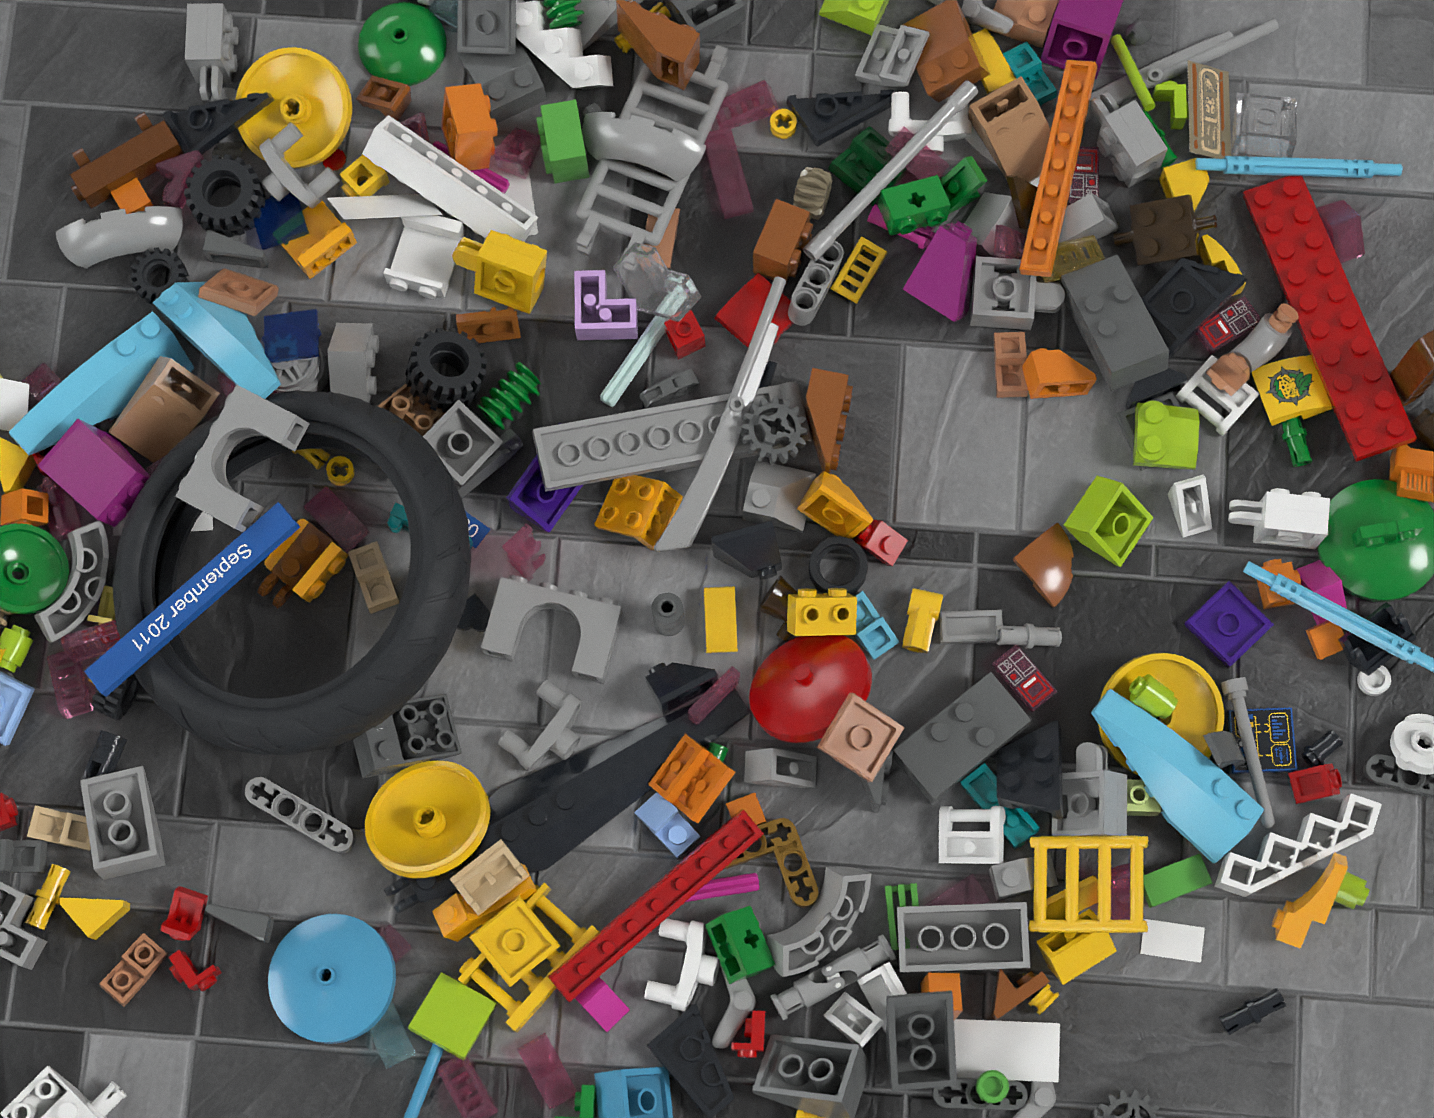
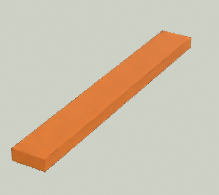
M1066 60L1019 270L1021 275L1051 277L1097 71L1096 62Z

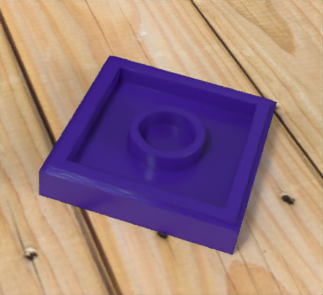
M1228 581L1184 623L1228 669L1274 625L1231 581Z

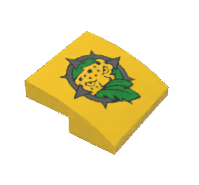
M1311 355L1275 361L1262 365L1251 372L1272 426L1302 415L1304 420L1333 409Z

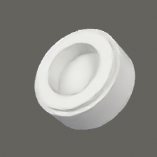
M1382 665L1369 676L1360 671L1357 683L1365 694L1378 696L1389 688L1391 675L1387 668Z

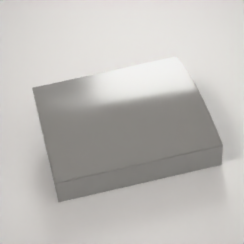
M877 24L855 73L857 81L891 87L908 86L930 35L929 32L901 25L900 29H895Z

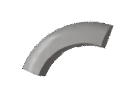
M593 112L586 114L582 127L583 141L588 152L596 160L616 159L637 163L661 172L675 181L684 179L694 170L706 149L705 144L675 128H673L672 132L654 127V120L631 115L630 120L615 118L616 114L614 112Z
M147 206L145 211L126 214L125 209L100 213L101 219L92 220L87 223L84 219H80L56 231L59 247L66 258L75 265L87 269L109 258L144 252L148 249L150 252H154V248L157 247L161 251L166 248L171 252L177 246L181 237L183 227L182 208Z
M100 520L67 534L72 551V567L68 582L60 597L52 605L34 615L40 629L49 642L65 636L76 628L89 614L103 591L106 581L109 549L106 532Z
M826 867L821 892L809 912L790 928L767 935V944L775 962L774 969L782 977L795 975L813 968L832 950L837 951L853 932L850 929L859 912L863 913L871 885L870 872L853 867Z

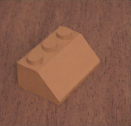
M997 0L994 11L1012 19L1014 25L1006 34L990 29L987 30L1022 42L1027 41L1031 45L1043 48L1060 0Z

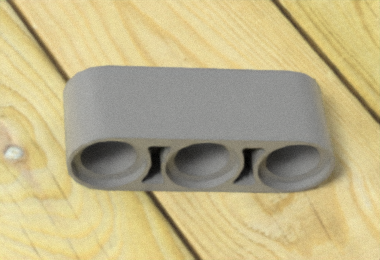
M837 241L816 262L810 260L796 286L788 309V317L794 324L802 326L811 323L839 271L844 254L842 246ZM823 257H830L834 261H827ZM811 280H816V281L820 282L821 285H815V284L811 283L810 281H811ZM798 304H804L808 306V309H802Z

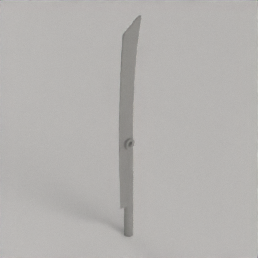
M1272 19L1235 37L1228 30L1138 70L1147 89H1150L1157 84L1187 72V60L1205 64L1278 30L1279 25L1275 19ZM1126 75L1093 91L1090 100L1095 97L1100 99V95L1107 91L1118 105L1137 94ZM1090 103L1085 122L1095 117L1091 111ZM1055 112L1045 117L1050 129Z
M775 277L732 392L705 457L680 506L655 544V551L662 552L691 547L710 508L741 435L739 429L742 424H745L742 418L745 413L750 412L749 408L753 404L779 326L771 323L786 284V280L781 277Z

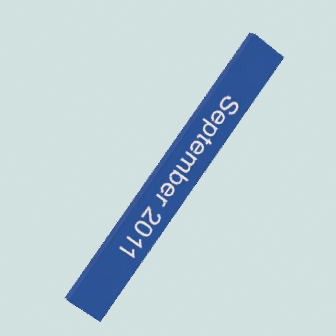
M276 503L84 671L100 693L107 697L300 528L299 524L281 503Z

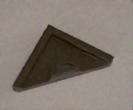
M1008 175L1006 178L1019 228L1028 229L1038 187L1016 175Z

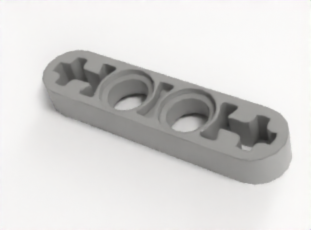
M255 777L247 783L245 796L250 803L336 853H346L354 847L356 842L355 834L346 824L266 778ZM265 784L264 790L275 797L270 809L267 808L271 803L269 800L261 796L255 800L256 794L253 792L255 786L261 788ZM285 799H291L295 803V810L289 816H283L278 811L279 804ZM317 814L322 819L320 829L314 832L308 831L305 827L306 819L310 815ZM329 822L334 823L330 827L332 831L341 834L343 830L347 831L345 833V837L348 839L346 844L340 843L338 847L334 846L336 840L328 834L325 835L324 840L320 838L326 833Z

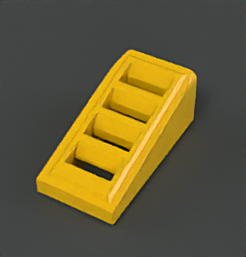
M861 236L833 283L831 290L857 304L888 252ZM862 250L876 256L875 261L873 262L860 254ZM859 260L871 268L866 272L854 265L855 261ZM852 270L864 277V280L861 283L847 275L848 272ZM843 280L858 287L857 292L854 293L842 286Z

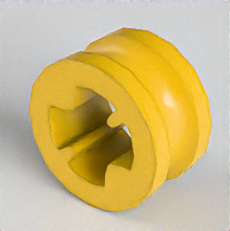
M788 109L776 110L770 118L772 134L776 138L787 139L795 133L797 128L795 114ZM779 119L783 122L789 120L787 129L783 126L778 128Z
M344 456L332 458L326 467L328 479L336 486L347 485L354 478L353 463ZM336 465L340 468L346 465L348 468H345L348 474L335 477L333 476L335 474L333 468Z
M1049 984L1045 985L1028 1003L1030 1006L1037 1007L1039 1015L1060 995L1057 992H1051Z

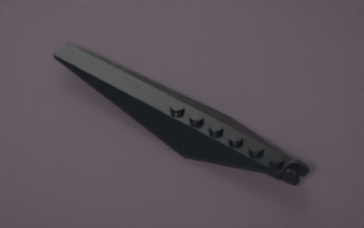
M733 686L708 697L706 700L698 701V704L697 702L571 756L566 760H562L502 786L488 798L490 803V819L487 831L479 846L464 862L437 876L401 878L386 887L384 891L387 896H391L409 885L414 890V895L402 899L395 905L396 913H401L419 902L422 904L426 901L460 893L450 878L500 839L511 850L517 860L526 866L529 874L547 870L652 789L648 785L684 734H687L706 748L710 742L715 741L750 714Z

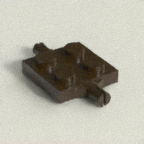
M1189 194L1130 205L1131 231L1114 233V239H1119L1114 240L1116 246L1133 243L1136 249L1138 266L1200 256L1198 245L1200 230L1217 228V222H1212L1217 221L1215 215L1198 218L1193 209L1192 195Z

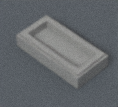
M1002 610L941 611L939 613L940 644L997 643L996 629L998 625H1003Z

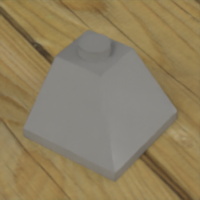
M756 460L743 507V520L756 523L772 521L774 527L803 533L807 516L797 510V507L812 481L816 478V473L777 464L770 465V463Z

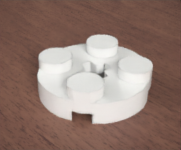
M1411 714L1395 727L1391 735L1390 746L1396 757V764L1401 769L1411 770L1419 774H1434L1433 716ZM1419 739L1424 740V743L1426 745H1430V747L1424 749L1420 747L1417 743Z

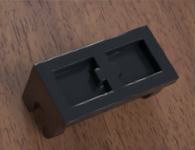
M1387 602L1365 618L1410 643L1416 639L1404 615L1400 613L1396 616L1393 607ZM1347 632L1338 639L1349 663L1368 676L1395 656L1351 632Z

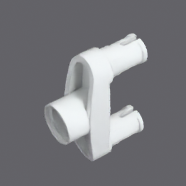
M894 92L891 95L892 119L889 120V134L900 139L910 140L929 120L910 119L909 93ZM968 104L917 155L923 157L941 156L944 154L943 142L959 140L970 136L971 121L968 120Z
M666 918L660 924L659 936L684 941L687 945L680 982L673 986L648 981L644 998L672 1005V1009L686 1011L692 1001L698 983L714 986L720 961L718 957L705 955V923L693 920L687 923Z

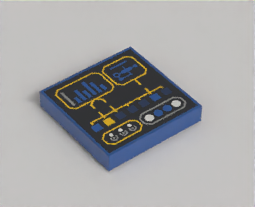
M1292 708L1247 709L1262 772H1295L1297 770ZM1228 710L1229 732L1234 735L1245 757L1234 710ZM1247 763L1236 768L1231 764L1232 774L1249 773Z

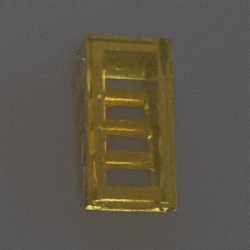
M1091 235L1058 243L1051 277H1042L1044 282L1048 283L1059 280L1062 275L1104 260L1105 257L1095 236ZM1083 247H1086V250L1090 258H1086V255L1082 249ZM1072 251H1074L1078 261L1075 260ZM1060 255L1063 256V258H1064L1066 264L1063 263V261H1062Z

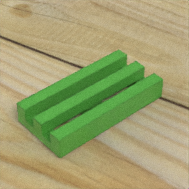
M917 883L884 887L892 951L899 950L892 893L898 892L899 907H906L905 892L910 891L912 906H919ZM905 937V949L910 948V940Z

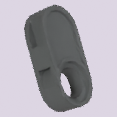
M689 369L647 388L639 397L643 401L645 409L663 406L691 393L700 386V382L694 370Z

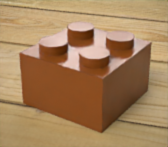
M778 199L775 200L753 251V273H759L773 281L775 277H781L786 280V286L790 276L796 277L801 265L799 260L802 253L801 250L811 241L813 234H810L813 228V224L809 223L810 211Z

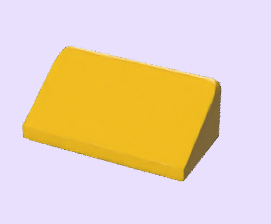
M1092 875L1079 882L1078 912L1098 903V880L1096 876ZM1066 889L1047 898L1046 919H1065Z

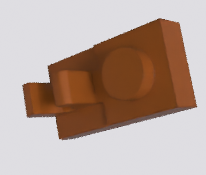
M509 306L506 310L497 311L496 307H492L490 312L481 311L456 315L458 333L461 334L463 331L468 334V339L474 338L478 343L521 338L517 311H514V308Z

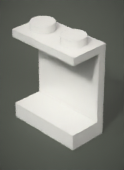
M437 215L401 217L404 225L391 269L385 268L383 273L387 283L391 288L399 291H407V289L418 291L419 295L429 299H435L436 296L445 298L455 267L452 254L460 239L466 233L463 223Z

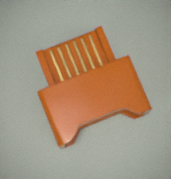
M1407 444L1393 449L1390 455L1389 480L1397 482V496L1434 502L1433 451L1410 448Z

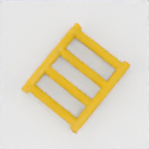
M1030 837V846L1034 848L1033 920L1029 921V931L1050 933L1148 932L1147 921L1143 920V848H1147L1148 837ZM1047 849H1066L1065 920L1046 919ZM1079 849H1098V920H1078ZM1111 849H1130V920H1111Z

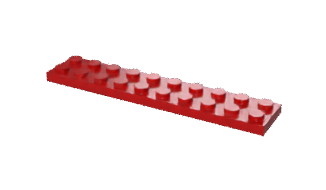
M1286 176L1244 191V201L1288 304L1298 313L1297 325L1355 461L1357 462L1414 442L1416 440L1415 432L1303 176Z

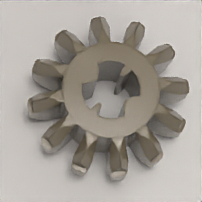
M806 167L800 173V178L795 188L793 205L810 211V220L811 218L819 220L827 208L832 184L830 172L816 167L814 169Z

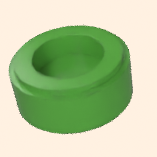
M988 1070L982 1073L976 1081V1092L984 1102L998 1103L1008 1094V1080L999 1071Z

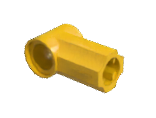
M916 588L912 589L907 611L909 618L904 632L902 648L917 653H928L935 621H938L943 594Z

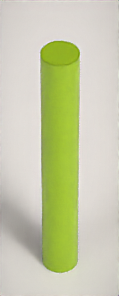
M1120 34L1114 35L1110 41L1144 110L1151 111L1156 105L1122 36Z

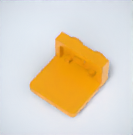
M300 519L297 521L300 528L265 560L266 568L270 571L273 569L309 523L307 520ZM331 542L292 590L310 603L312 599L317 598L323 592L327 581L332 575L337 574L343 568L349 555L334 542Z

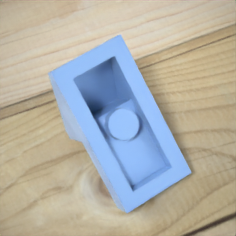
M657 792L634 812L677 859L700 838V835L679 814L678 809Z

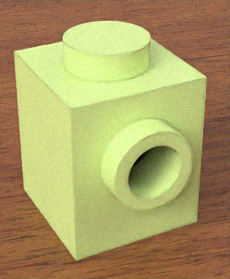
M1127 779V816H1157L1161 812V806L1154 797L1150 798L1143 788L1146 785L1142 780Z

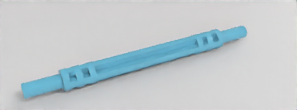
M1225 156L1224 159H1195L1196 170L1223 171L1224 174L1372 178L1373 175L1401 176L1402 174L1401 164L1374 163L1373 160Z
M1250 561L1246 564L1243 572L1270 586L1269 590L1409 664L1414 662L1434 673V658L1421 652L1420 647L1279 573L1274 575Z

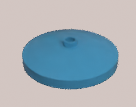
M344 914L319 915L293 928L278 945L272 957L268 973L270 1000L280 1020L299 1036L325 1044H336L353 1040L374 1027L388 1009L396 984L395 962L387 942L369 924ZM331 972V978L326 981L324 979L325 975Z

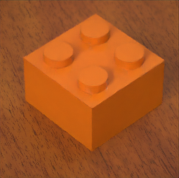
M481 83L445 87L441 127L448 153L452 159L468 170L489 168L490 158L495 155L493 137L497 136V123L495 118H490V99L488 95L483 94Z

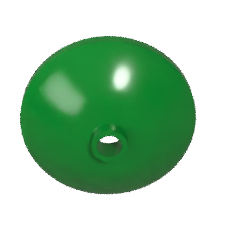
M407 2L389 4L375 11L362 26L358 38L360 59L371 76L407 84L408 86L419 84L430 78L441 66L447 49L446 34L439 19L427 8ZM398 33L405 34L401 39L395 38Z
M15 523L1 526L0 609L16 614H30L44 610L60 597L68 581V559L62 546L47 531L33 525ZM12 572H20L23 578H14Z

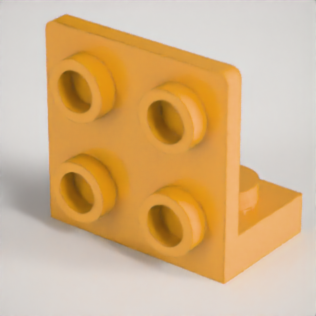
M323 201L313 209L308 206L274 232L275 239L309 279L313 278L357 244L349 226L345 222L341 223Z
M638 475L616 478L611 484L594 525L601 530L634 537L650 550H654L655 544L680 506L683 496L664 481Z

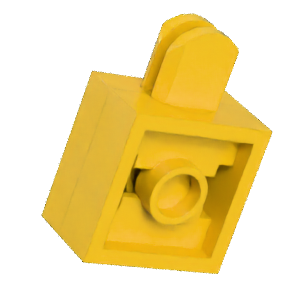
M490 230L483 244L463 237L452 254L456 265L475 272L474 294L527 314L531 313L544 289L547 250L512 238L507 234Z

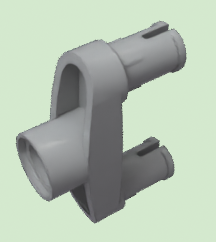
M290 122L274 138H268L260 145V151L272 170L262 180V183L278 201H281L291 192L313 209L322 201L321 197L340 182V179L328 167L309 184L300 178L284 158V152L303 137L300 130Z
M548 680L541 684L536 694L557 710V714L535 743L528 744L510 730H507L498 742L499 746L517 758L519 765L528 771H532L541 765L553 752L563 760L568 759L581 741V737L570 729L579 714L582 701L571 693L569 695Z

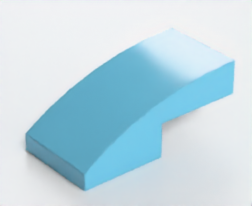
M860 591L854 595L857 597L855 637L871 658L875 660L898 644L899 640L883 616L878 614L864 591Z

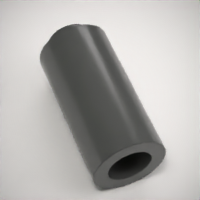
M673 593L658 595L651 607L654 626L660 634L674 636L683 629L685 624L682 601Z

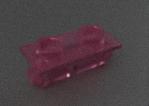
M903 127L884 150L894 157L914 134L906 127ZM926 145L905 168L919 180L938 175L940 179L950 165Z
M48 476L42 479L43 484L37 486L39 492L48 493L49 495L48 526L51 535L60 542L68 539V533L82 526L73 497Z

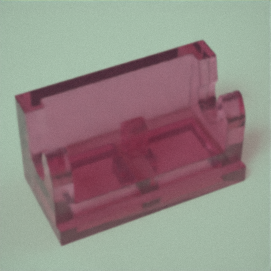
M526 523L502 546L507 561L529 582L533 579L532 574L545 562L546 556L542 554L536 561H531V558L539 552L541 541L534 539L533 529Z

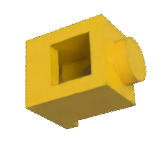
M361 155L339 174L344 184L341 186V189L348 197L372 196L382 186H387L390 183L386 171L382 167L376 166L364 155ZM367 180L364 184L359 186V183L361 181Z

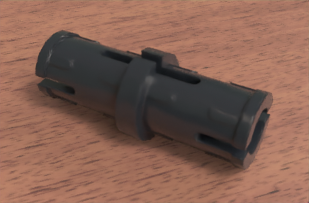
M1275 988L1252 1001L1250 999L1244 1001V1005L1219 1016V1020L1229 1036L1252 1023L1256 1025L1262 1022V1018L1286 1007V1003L1283 1002L1284 999L1279 990Z

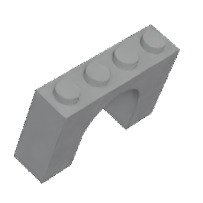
M236 384L233 392L227 396L220 416L212 424L210 434L203 447L197 451L194 463L187 476L181 480L175 497L244 532L258 520L264 507L236 493L229 485L226 477V463L231 451L246 438L264 436L295 452L310 423Z
M510 575L509 579L501 577L481 646L483 653L514 661L521 634L527 621L533 615L543 610H561L574 617L581 628V638L572 668L573 676L604 684L623 615L622 607L617 606L618 602L604 597H600L599 601L589 599L586 593L577 590H570L569 594L557 591L558 587L541 582L539 586L528 584L527 579L516 575Z

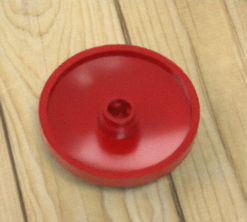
M844 635L799 636L778 647L760 665L750 686V708L761 728L770 736L793 743L815 741L823 738L849 693H854L864 701L867 700L872 685V670L860 646Z

